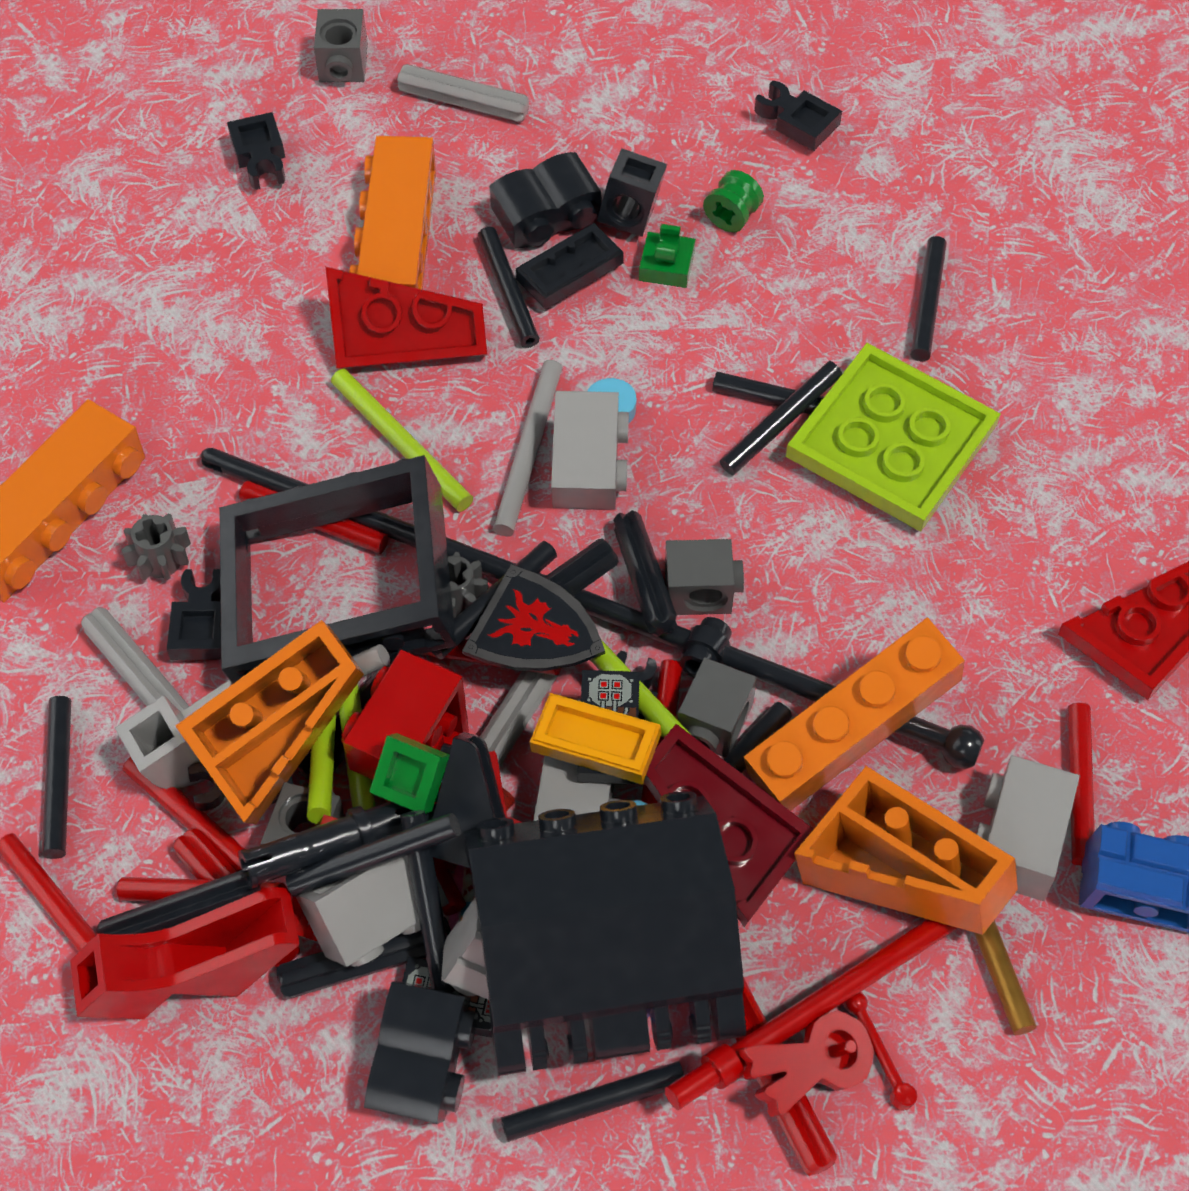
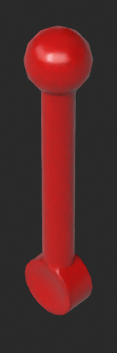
M860 992L844 1002V1007L848 1013L855 1015L867 1030L874 1053L892 1087L890 1093L892 1105L898 1110H908L917 1101V1092L912 1085L902 1081L866 1011L868 1005L867 998Z

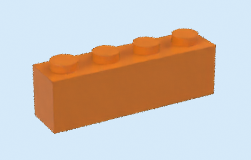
M376 135L373 155H366L364 164L365 183L369 184V190L361 191L359 199L360 219L364 220V226L356 227L354 234L355 256L359 257L358 265L351 264L349 272L423 290L436 178L433 137Z
M87 399L0 485V601L5 603L17 589L25 587L31 581L35 571L48 557L67 544L71 534L89 515L95 514L102 508L106 498L119 484L137 472L141 462L146 457L135 426Z
M928 617L747 753L744 756L747 774L762 790L790 811L962 681L965 660Z

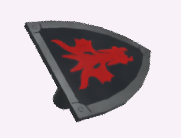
M511 564L464 646L462 654L488 664L512 670L548 671L576 666L604 655L605 649L595 623L578 600L560 585L534 572Z

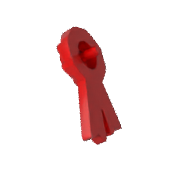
M839 1010L818 1017L815 1021L811 1022L805 1028L803 1043L747 1046L738 1050L740 1057L747 1064L744 1071V1079L753 1080L781 1073L780 1077L761 1087L754 1094L757 1099L767 1103L770 1117L785 1114L817 1083L828 1086L835 1091L848 1089L862 1083L869 1076L874 1058V1048L862 1022Z

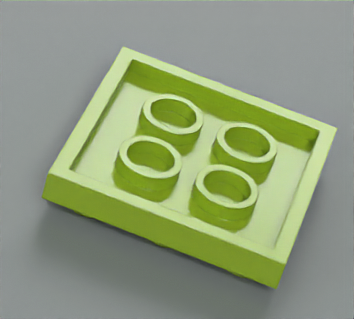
M866 343L788 443L785 457L921 532L996 428L1001 413Z

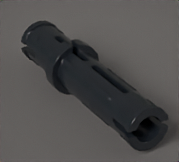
M391 801L366 810L361 806H356L348 809L346 816L248 850H240L238 857L242 873L249 872V876L245 877V881L249 888L253 889L260 884L297 872L306 866L403 831L400 815L412 810Z

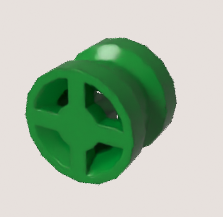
M731 170L726 172L718 182V188L712 190L704 199L703 208L707 217L718 228L727 232H738L748 222L749 214L755 213L763 203L764 194L760 185L749 174L738 170Z

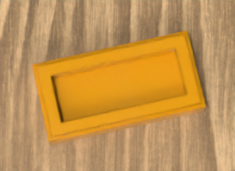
M550 693L531 737L530 748L531 752L643 784L661 737V725Z

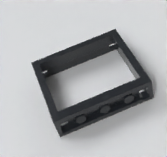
M425 455L411 459H402L376 468L351 472L337 478L309 485H301L290 490L219 507L222 670L232 683L238 681L308 630L253 642L250 543L408 503H413L421 601L327 625L333 630L351 656L381 644L386 648L391 662L394 661L400 650L416 656L456 646L442 490ZM432 625V628L424 629V627Z

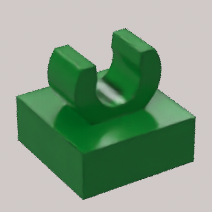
M661 224L660 233L648 232L639 266V281L687 288L695 254L696 239L681 237L680 226Z
M398 733L387 735L369 792L412 811L424 810L425 813L431 812L450 755Z

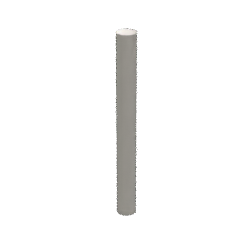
M554 360L543 362L496 516L493 530L501 536H512L516 527L562 372V365Z

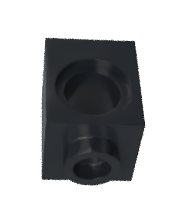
M622 148L610 173L597 221L620 231L643 237L654 210L668 164Z

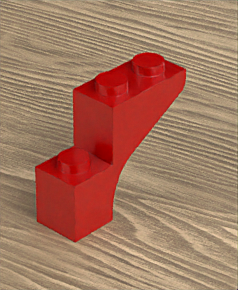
M265 888L179 925L159 931L139 934L98 933L70 960L77 1017L144 1020L172 994L238 997L300 944L298 937L299 921L294 913L291 894L288 888Z

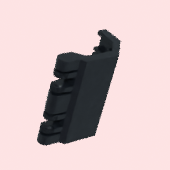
M689 791L671 792L661 796L658 803L636 806L634 801L616 800L600 805V811L575 815V811L570 809H554L539 814L536 821L514 824V821L509 818H493L478 823L477 829L463 831L465 851L472 875L489 998L490 1024L498 1076L526 1072L521 1029L527 1028L533 1071L548 1067L549 1049L547 1039L544 1036L543 1025L567 1022V1048L574 1064L588 1062L584 1019L587 1018L595 1061L650 1052L646 1009L650 1011L652 1034L656 1049H670L672 1047L673 1031L669 1019L668 1006L689 1002L690 1031L697 1044L711 1042L708 999H710L712 1023L718 1041L746 1036L743 1001L744 978L735 888L716 812L704 796L697 797L696 793Z

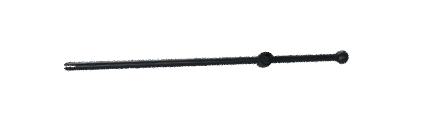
M206 448L201 452V461L204 466L244 482L248 480L277 492L290 490L301 485H309L215 448ZM380 511L349 518V520L383 532L389 538L416 548L414 524ZM446 537L448 556H453L455 552H459L460 557L468 560L470 564L479 560L481 562L482 574L499 580L506 574L511 564L516 565V563ZM538 573L542 577L546 576L545 574ZM584 589L573 596L591 616L682 650L683 656L680 660V666L685 673L695 678L705 657L757 677V680L814 702L836 687L835 685L730 646L729 639L732 631L724 621L718 618L706 617L700 625H696L691 630L677 625L673 633H663L657 637L648 632L642 612ZM916 716L895 731L897 734L941 750L945 761L959 769L974 767L984 744L981 732L970 725L960 724L952 727L950 730Z

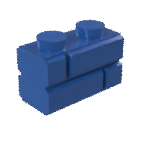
M1128 822L1100 824L1085 845V857L1082 859L1081 869L1083 876L1080 881L1078 905L1082 908L1189 933V837L1172 835L1164 839L1141 834L1138 826Z

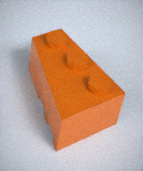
M320 620L175 726L244 823L257 824L281 791L284 782L289 780L364 676V673L333 630L323 620Z
M868 766L864 767L794 853L804 885L982 935L1018 890L1014 857Z

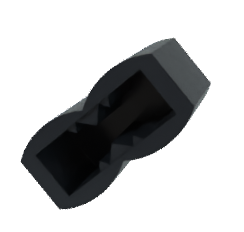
M576 152L555 155L541 162L533 169L511 172L497 179L489 186L491 209L515 248L539 246L546 243L558 231L582 229L589 226L598 218L602 204L601 190Z
M400 981L391 982L382 1016L378 1045L369 1074L364 1108L435 1124L445 1120L447 1111L457 1112L465 1080L463 1074L456 1073L457 1060L461 1048H471L478 1021V1012L469 1010L471 997Z

